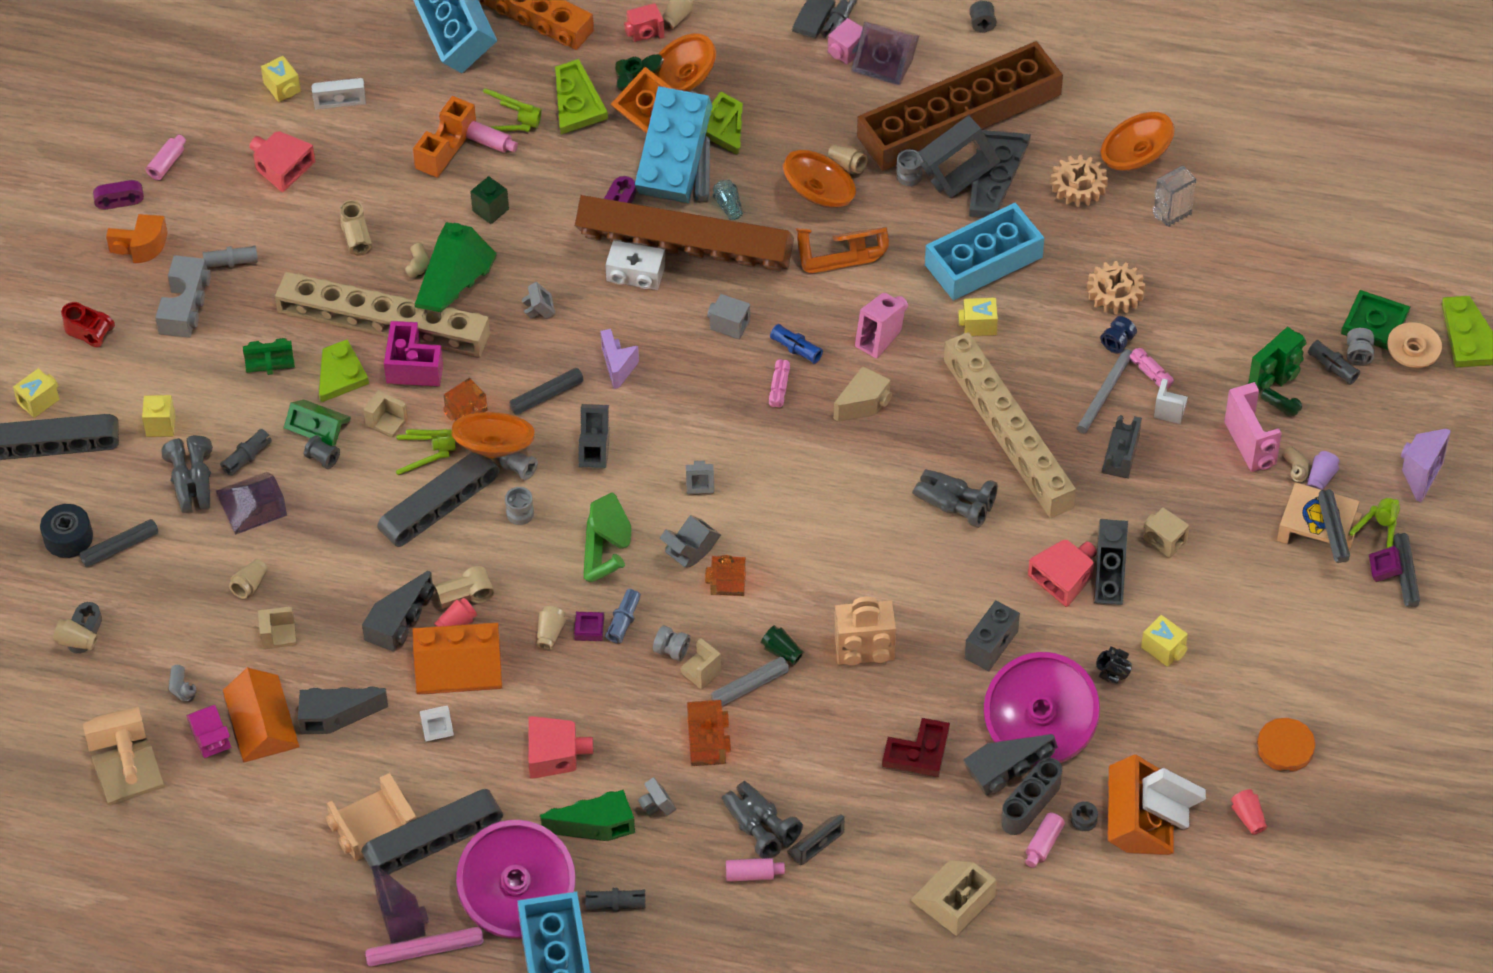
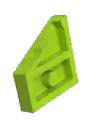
M720 91L712 102V110L705 136L710 141L738 155L741 147L740 134L742 129L743 103Z
M348 339L322 349L319 384L321 403L369 384V378Z

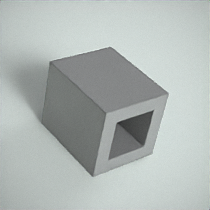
M720 294L716 303L712 302L708 309L707 317L710 318V330L740 340L750 322V304Z

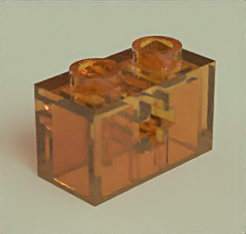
M722 701L687 702L691 766L726 764L725 753L731 752L730 735H724V728H729L728 711H722Z

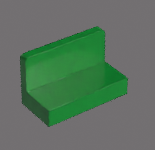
M299 400L290 403L284 429L308 438L317 435L322 438V442L334 446L337 443L341 425L349 423L351 417L307 400Z

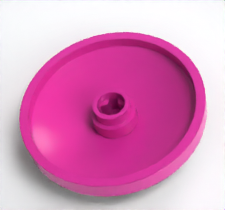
M1051 652L1029 653L1007 663L992 679L984 701V718L994 742L1053 734L1058 748L1055 749L1054 754L1049 758H1054L1060 763L1073 758L1087 746L1095 734L1100 717L1098 693L1089 674L1072 659Z
M525 820L501 821L477 833L463 850L456 873L457 893L465 912L480 928L499 937L521 939L518 900L574 892L575 868L568 849L549 829Z

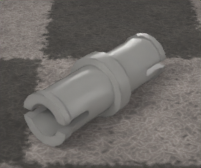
M256 245L232 249V246L226 247V250L203 251V259L206 261L207 268L226 265L232 268L235 264L258 262Z

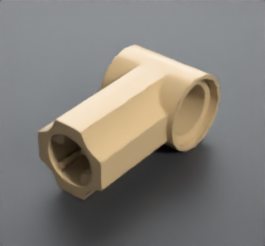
M355 200L345 201L340 206V219L349 251L357 256L364 255L372 249V243L364 218L363 206Z
M482 566L471 567L463 573L462 577L434 585L437 600L442 609L450 607L456 599L460 601L462 598L477 604L484 603L490 600L495 593L487 571Z

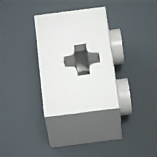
M613 240L605 265L606 281L615 284L637 286L643 289L658 290L666 266L665 249Z

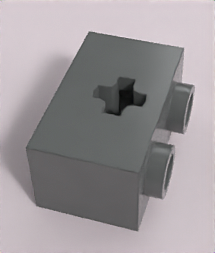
M995 600L966 639L965 659L990 671L1018 633L1020 613Z

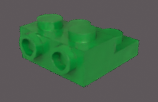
M1287 326L1252 357L1248 384L1255 382L1260 393L1263 389L1270 388L1273 382L1282 387L1289 379L1291 381L1294 380L1300 373V363L1304 360V351L1302 349L1307 343L1305 337Z

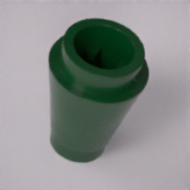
M773 625L761 640V644L765 646L764 650L778 657H783L793 665L800 660L804 653L782 627L778 628Z

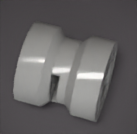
M912 149L904 150L897 156L896 177L902 185L914 186L922 179V167L920 164L923 160L917 151Z
M1366 328L1350 330L1347 334V344L1349 346L1347 349L1348 361L1351 364L1361 366L1371 363L1374 360V349L1372 347L1374 345L1373 332Z
M524 487L511 488L505 495L507 518L516 525L527 524L534 516L532 494Z
M663 625L655 637L653 651L661 655L667 653L672 659L682 661L689 648L690 635L683 632L675 633L672 628Z

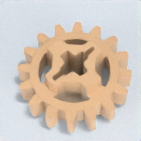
M1079 155L1078 160H1074L1072 156H1068V162L1060 160L1059 167H1053L1050 184H1052V192H1058L1057 199L1066 198V204L1075 201L1076 207H1079L1081 202H1085L1089 206L1091 199L1098 202L1099 196L1105 195L1108 177H1106V169H1101L1100 162L1092 163V157L1083 160L1082 155Z
M1114 261L1113 266H1109L1107 262H1104L1103 269L1096 266L1094 274H1089L1087 282L1088 299L1095 300L1094 306L1096 308L1101 305L1104 306V312L1113 309L1114 314H1118L1119 309H1123L1125 313H1128L1129 306L1136 309L1138 301H1143L1145 293L1143 275H1137L1136 267L1131 270L1128 269V263L1119 266L1118 262Z

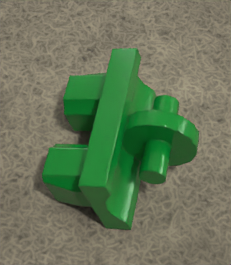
M279 338L273 343L264 344L259 341H252L248 345L243 346L246 373L267 371V375H273V370L295 367L292 341H288L286 338Z

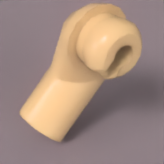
M416 243L410 248L414 258L406 266L405 271L411 278H416L418 274H423L430 262L421 243Z

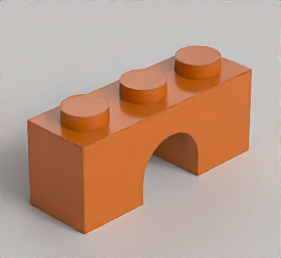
M451 96L440 111V123L437 132L433 134L425 131L413 148L415 169L437 178L467 139L466 133L470 123L476 121L475 104L455 96Z

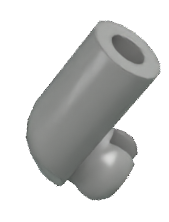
M173 665L170 671L169 691L181 701L192 700L197 692L196 686L194 684L190 686L189 682H184L185 668L183 666Z

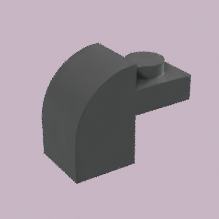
M582 404L579 467L606 468L610 437L609 405Z
M690 515L678 533L666 529L660 539L667 544L665 552L683 567L687 568L694 566L705 557L721 534L702 519Z

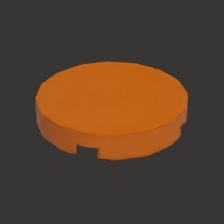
M1277 718L1266 723L1260 730L1257 750L1263 762L1271 768L1279 771L1284 769L1291 772L1307 766L1313 758L1316 743L1314 734L1308 726L1299 720Z

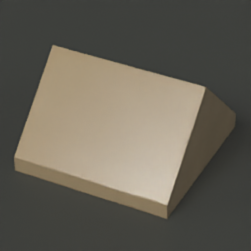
M147 738L132 743L134 764L137 768V782L134 784H128L125 780L118 748L92 756L108 806L164 787L152 747Z

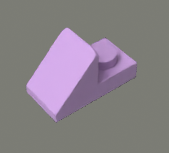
M611 329L600 331L601 348L613 389H616L622 385L638 364L639 351L638 346L621 349L619 339H614Z

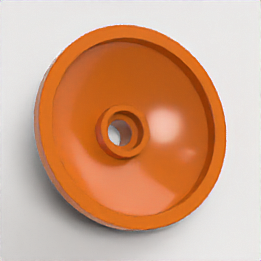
M693 33L681 36L669 43L658 53L663 58V64L661 69L654 74L673 89L690 92L697 88L710 74L716 59V47L711 39L704 34Z
M1146 112L1128 118L1116 126L1105 138L1101 147L1102 159L1110 168L1123 171L1135 170L1152 163L1170 146L1175 133L1173 122L1169 116L1160 112Z
M796 150L789 153L784 160L783 170L787 181L804 199L820 206L836 208L850 204L855 197L856 187L853 179L844 168L832 159L814 151Z
M496 412L465 415L457 419L452 425V437L459 445L473 453L488 458L504 457L519 452L533 442L535 435L533 426L524 419Z

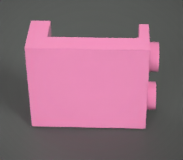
M1255 382L1229 390L1224 421L1251 472L1269 469L1277 463L1282 435L1280 429L1264 432L1255 416L1259 389Z

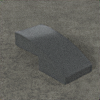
M807 0L794 22L792 31L816 38L822 28H824L825 20L829 16L832 8H835L836 0Z

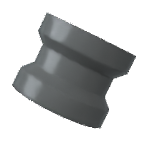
M986 0L978 1L971 5L969 13L972 18V28L980 33L989 32L996 27L995 9L991 2Z

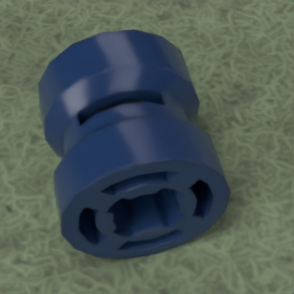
M1117 316L1110 324V328H1107L1100 336L1101 343L1107 350L1116 354L1121 353L1127 346V341H1131L1137 334V328L1128 318Z

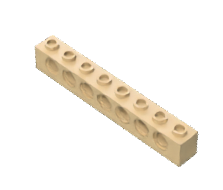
M285 272L275 294L278 313L388 337L391 321L418 322L420 344L441 345L443 350L479 358L490 335L489 317L479 313L465 312L453 307H447L442 312L415 308L416 300L407 299L403 296L388 295L376 290L370 291L353 285H343L326 279L307 277L299 273Z
M967 332L945 341V364L1049 518L1073 509L1076 488L971 334Z

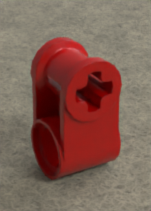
M79 302L67 303L61 310L66 334L78 338L93 347H100L103 344L104 336L115 327V322L110 316L84 306Z

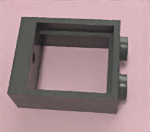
M969 115L918 152L924 161L920 164L929 177L931 175L934 177L930 180L939 193L944 191L949 198H952L1001 162L982 129ZM973 141L979 152L944 177L938 166Z

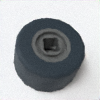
M60 504L48 510L41 519L40 530L45 547L55 556L60 558L78 556L80 552L88 549L92 543L93 531L89 516L80 506Z

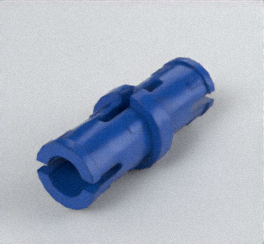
M781 324L775 325L772 329L770 338L787 347L790 353L794 355L799 354L810 360L813 364H816L821 359L823 349L805 340L804 335L800 333L795 334Z

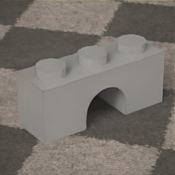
M174 255L168 273V280L171 292L180 293L181 295L175 298L161 297L155 319L159 334L190 338L193 327L196 328L198 325L199 306L202 307L204 305V288L210 284L211 271L207 270L205 259Z

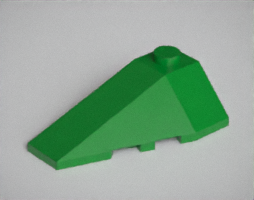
M445 223L434 247L415 301V308L442 312L459 298V292L465 287L471 288L475 284L477 277L480 275L485 276L489 273L496 259V252L472 227L459 223Z

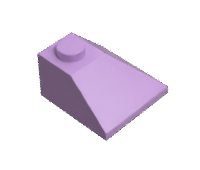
M1448 429L1416 434L1412 443L1407 442L1401 454V458H1404L1402 471L1416 501H1423L1444 463L1451 433Z

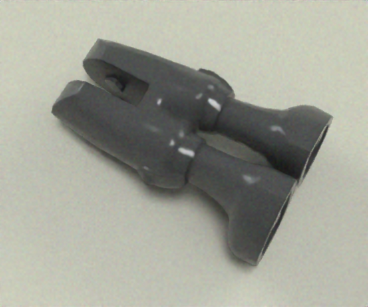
M193 435L189 436L186 440L191 458L190 470H188L185 463V446L180 438L165 443L161 449L162 458L174 465L170 481L174 484L182 513L193 511L192 497L195 496L199 502L200 510L210 508L209 477L211 471L203 463V457L210 455L213 446L211 440L204 436Z
M925 469L920 477L921 482L916 484L912 493L946 513L958 512L968 519L970 525L980 527L986 520L987 511H991L998 484L989 480L982 485L981 489H972L968 487L964 480ZM960 499H965L967 501L972 502L973 504L964 503L960 501Z
M745 780L737 785V791L743 800H740L732 791L727 792L721 797L727 809L738 822L739 829L748 835L754 836L757 840L755 851L762 859L773 858L781 851V843L788 848L795 842L802 831L803 824L797 817H789L782 821L777 817L775 805L769 802ZM761 823L768 825L775 835L767 833Z

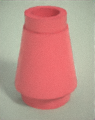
M462 598L460 601L456 599L434 625L435 627L468 625L473 622V618L477 616V613L466 598Z
M1247 789L1231 798L1233 803L1231 808L1252 835L1261 833L1267 828L1258 794H1254L1252 789Z

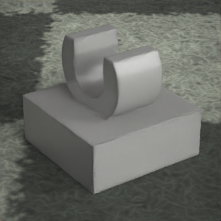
M537 282L528 286L529 295L525 296L522 302L530 308L524 310V313L530 318L536 317L539 313L546 319L555 315L551 293Z
M694 461V465H686L687 494L714 493L713 464H705V461Z
M654 777L644 783L649 794L642 796L638 802L643 810L647 811L649 816L657 812L659 808L667 816L676 810L664 787Z

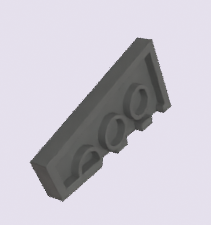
M982 130L1001 162L973 182L969 216L983 218L1000 209L1030 143L1031 134Z

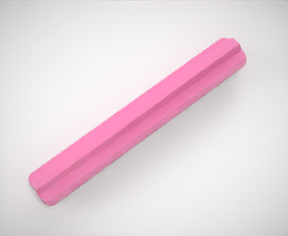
M474 927L379 946L366 950V960L368 966H375L480 945L483 943V934L480 927Z

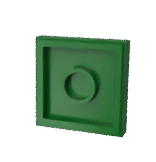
M1359 290L1342 327L1341 334L1347 336L1348 332L1355 328L1369 329L1374 334V345L1388 350L1387 342L1391 331L1398 325L1405 323L1411 307Z

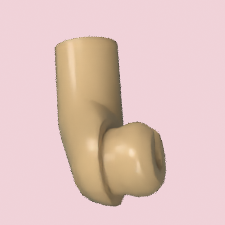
M1289 446L1285 449L1282 456L1292 464L1291 477L1296 482L1305 481L1309 476V460L1295 448Z

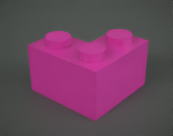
M390 322L384 359L386 383L440 386L443 371L441 345L420 344L418 322Z

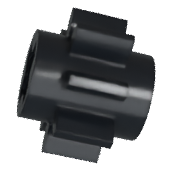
M1112 646L1109 650L1101 652L1096 661V667L1101 670L1099 677L1118 684L1119 680L1126 679L1132 668V663L1127 660L1129 653Z

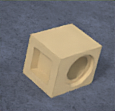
M1164 507L1157 514H1151L1144 523V541L1168 558H1171L1187 542L1189 525Z

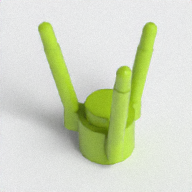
M486 88L483 89V93L501 100L500 105L518 111L517 122L522 123L521 125L493 126L491 128L501 132H530L531 127L538 128L542 114L541 108L522 103Z
M407 429L406 434L397 435V440H431L433 451L438 450L439 453L396 470V474H403L441 458H449V451L456 450L452 429Z
M1385 498L1379 502L1378 506H1371L1370 511L1349 531V535L1353 536L1375 516L1379 524L1388 526L1387 548L1392 547L1397 524L1396 520L1400 512L1399 500Z

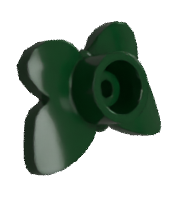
M654 54L643 60L638 57H631L627 60L617 61L615 66L616 74L619 77L617 88L623 91L644 67L653 73H657L663 64L662 56Z

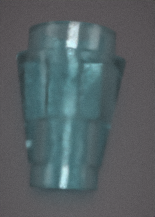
M722 180L715 184L713 187V198L730 220L740 218L743 215V210L736 184L732 183L731 180Z

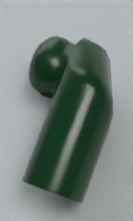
M1266 388L1262 392V400L1288 416H1295L1302 409V403L1297 398L1288 399L1270 388Z

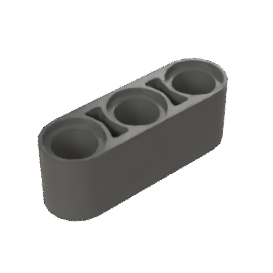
M1044 758L1039 761L1004 802L1001 826L1006 833L1018 835L1024 832L1059 791L1062 780V765L1058 760ZM1045 775H1051L1053 777L1047 778L1045 777ZM1027 795H1035L1037 797L1030 798ZM1010 815H1018L1020 817L1013 818L1010 817Z

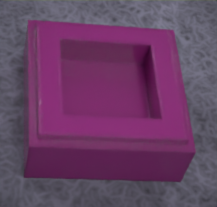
M1395 546L1369 554L1372 577L1376 582L1402 574L1399 551Z
M576 611L574 640L603 641L604 612Z

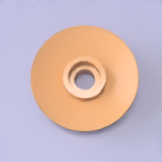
M1408 322L1398 325L1391 331L1388 337L1387 346L1391 356L1397 362L1408 367H1427L1436 362L1442 351V342L1439 335L1432 328L1421 323Z

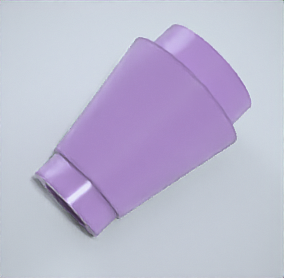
M1321 451L1319 455H1316L1313 459L1306 486L1323 490L1339 470V458L1327 451Z

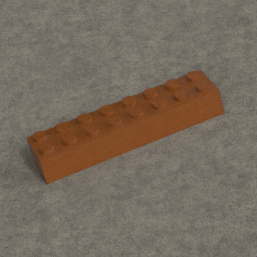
M1034 41L857 116V137L880 169L885 171L897 166V156L899 153L911 149L917 152L921 151L968 115L983 129L1062 95L1063 74L1040 44Z
M580 195L575 220V227L587 239L601 241V237H607L611 242L613 240L626 243L630 241L643 246H658V248L665 249V252L678 254V250H682L688 253V256L695 258H704L705 254L713 257L715 261L729 263L730 259H734L740 262V265L755 267L757 263L765 266L767 270L781 272L782 268L789 269L794 237L788 230Z

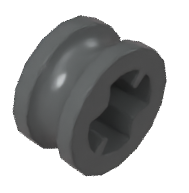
M1082 801L1077 803L1072 809V825L1080 831H1090L1096 826L1098 818L1096 806L1090 802ZM1080 813H1086L1089 820H1084Z

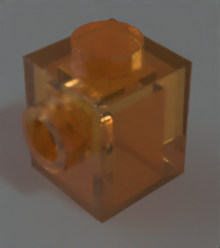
M470 377L443 394L445 403L443 410L452 421H456L465 415L488 411L486 394Z
M730 555L712 556L711 567H706L705 584H710L711 595H745L746 557H732Z

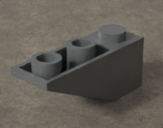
M1100 519L1095 603L1123 605L1128 521Z
M430 571L424 572L374 604L362 624L365 641L395 652L400 643L405 642L409 633V627L413 621L416 622L419 619L424 602L430 600L435 588Z
M340 687L338 689L310 688L308 690H300L298 722L301 734H330L387 708L386 688L367 687L350 689Z
M1053 734L987 743L963 759L970 775L987 796L990 793L1001 791L1007 785V782L1015 776L1020 777L1030 770L1031 765L1037 761L1051 757L1058 746Z

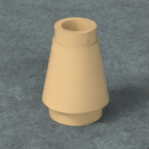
M670 0L662 17L664 27L672 30L693 10L694 1Z
M832 145L827 155L828 158L838 163L850 174L862 173L868 161L867 155L862 150Z
M255 559L234 574L229 583L231 592L241 599L252 596L267 571L266 564L259 559Z
M545 606L539 612L537 647L544 650L553 649V645L566 622L565 612L562 609L554 606Z
M69 618L67 620L60 619L53 634V640L57 641L61 646L93 650L98 638V634L93 633Z

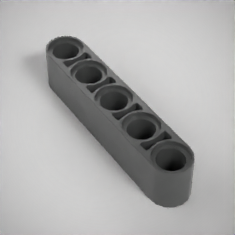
M111 414L0 423V460L112 450L119 445V420Z
M471 452L385 513L380 518L377 528L395 546L401 547L492 483L498 476L500 469L490 458Z
M481 789L370 840L363 846L361 852L375 877H384L471 837L492 824L498 823L503 818V812L490 790Z

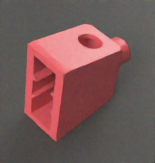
M280 131L272 134L267 140L260 136H255L250 143V149L254 151L253 155L257 171L281 192L290 187L315 163L312 144Z
M1063 539L1029 559L1028 576L1067 607L1093 576L1094 562L1092 558L1097 554L1096 548L1088 541L1077 548L1069 540Z
M529 716L530 779L573 772L576 770V755L593 754V737H576L575 722Z

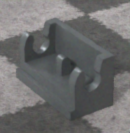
M1120 415L1117 418L1116 426L1112 430L1102 473L1129 479L1140 437L1142 418L1134 416L1131 425L1123 423L1124 418Z

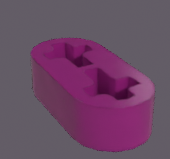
M628 176L616 178L604 199L632 203L636 196L635 181Z
M127 180L97 186L93 190L95 206L104 210L139 204L144 199V193L140 182Z

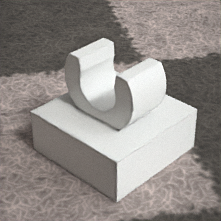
M448 705L419 711L425 741L454 736Z

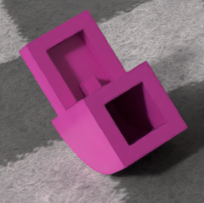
M211 705L186 715L194 739L204 758L231 748L228 737H230L227 727L222 724L216 705Z

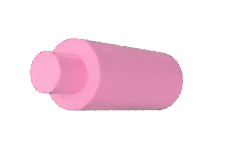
M472 121L467 129L466 137L470 140L503 153L507 150L512 152L517 150L518 143L512 141L511 135L476 121Z
M177 135L175 139L170 138L146 167L147 174L155 180H161L184 151L183 144L186 142V139L182 135Z
M1055 813L1046 814L1026 849L1028 856L1025 861L1026 865L1035 868L1038 862L1045 861L1065 826V821L1062 817Z
M773 858L726 860L727 882L774 880V875L785 874L784 862L773 863Z

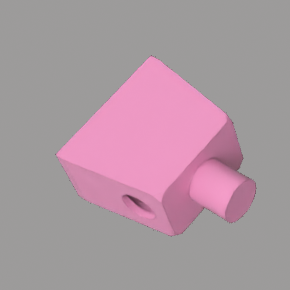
M881 293L860 310L855 347L877 359L900 333L904 312L908 308L907 301L901 296L894 298L887 293Z

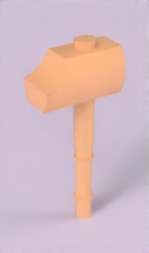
M139 706L98 715L92 720L83 723L89 751L117 745L123 764L125 780L128 784L136 783L137 768L134 764L132 741L146 738Z

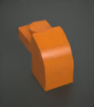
M138 214L134 230L108 228L106 239L109 252L119 255L130 254L132 255L133 263H144L154 259L163 250L168 231L165 217Z

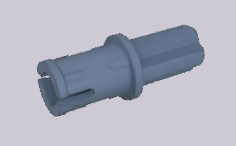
M628 589L619 608L613 611L612 623L605 634V637L611 642L622 643L630 623L634 622L633 613L641 596L638 591Z

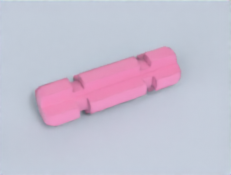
M1135 348L1130 354V360L1135 365L1139 364L1138 367L1152 381H1155L1159 388L1162 379H1167V389H1169L1174 379L1168 373H1165V370L1153 358L1147 357L1148 354L1142 348Z
M778 359L773 373L769 405L780 408L784 404L790 362Z

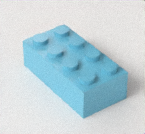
M413 0L442 63L458 72L463 73L497 42L496 36L478 0Z
M658 86L635 181V187L639 194L684 203L690 202L712 110L709 95Z
M1015 202L927 244L925 247V266L954 301L1043 258L1044 237Z
M577 892L518 900V915L527 972L591 973Z

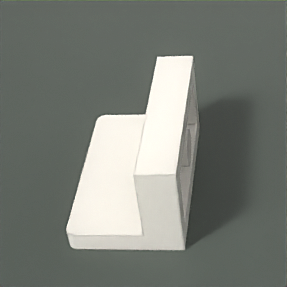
M363 78L312 84L315 110L366 104Z
M1165 768L1143 778V809L1181 829L1188 828L1189 808L1206 800V789Z

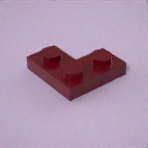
M922 718L916 742L888 737L882 759V767L939 777L950 723Z

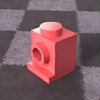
M656 3L627 11V22H624V28L627 36H632L634 42L654 36H659V39L664 38V20Z

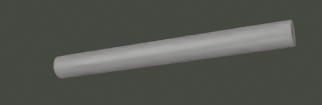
M1129 349L1122 351L1078 424L1077 430L1080 433L1085 434L1130 361V354L1132 352Z

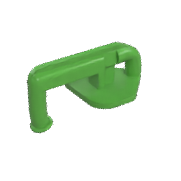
M609 493L590 504V514L586 528L583 574L584 579L588 582L597 581L619 568L625 567L624 560L618 554H613L612 559L602 564L603 538L621 549L628 547L631 542V524L614 493Z

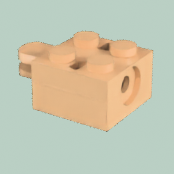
M864 596L855 599L853 604L835 605V643L838 665H857L866 662L884 663L889 660H895L896 626L892 600L877 601L874 597Z

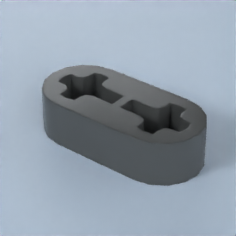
M84 602L76 608L71 620L97 634L102 622L99 606L93 602ZM89 613H93V616H89L85 623L83 616L86 617ZM68 647L73 653H84L89 650Z

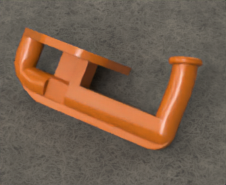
M887 227L834 235L832 237L835 241L848 240L849 251L812 257L809 233L812 230L796 228V231H798L797 240L801 265L807 273L871 263L880 258L889 247ZM876 234L878 246L866 248L864 237Z

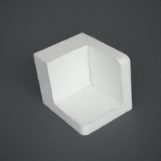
M1162 379L1156 398L1154 418L1181 424L1188 397L1167 392L1168 380Z

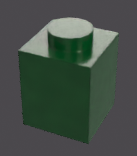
M489 176L470 191L472 211L490 224L494 223L509 210L508 190Z

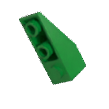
M624 790L609 791L600 797L590 800H579L573 805L560 809L552 808L546 813L540 814L541 826L549 829L555 835L610 841L635 833L634 816Z

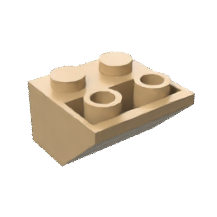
M949 860L911 898V902L957 936L995 898L996 879L974 862Z

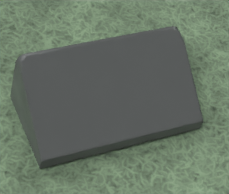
M840 814L827 819L788 850V854L800 866L805 864L844 833L845 817Z

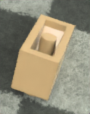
M862 366L834 402V420L844 421L876 415L881 407H886L891 400V380Z

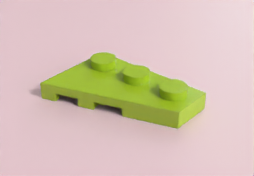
M576 59L555 66L560 135L608 119V112L580 60Z
M1443 297L1442 308L1455 368L1492 366L1493 331L1471 297Z

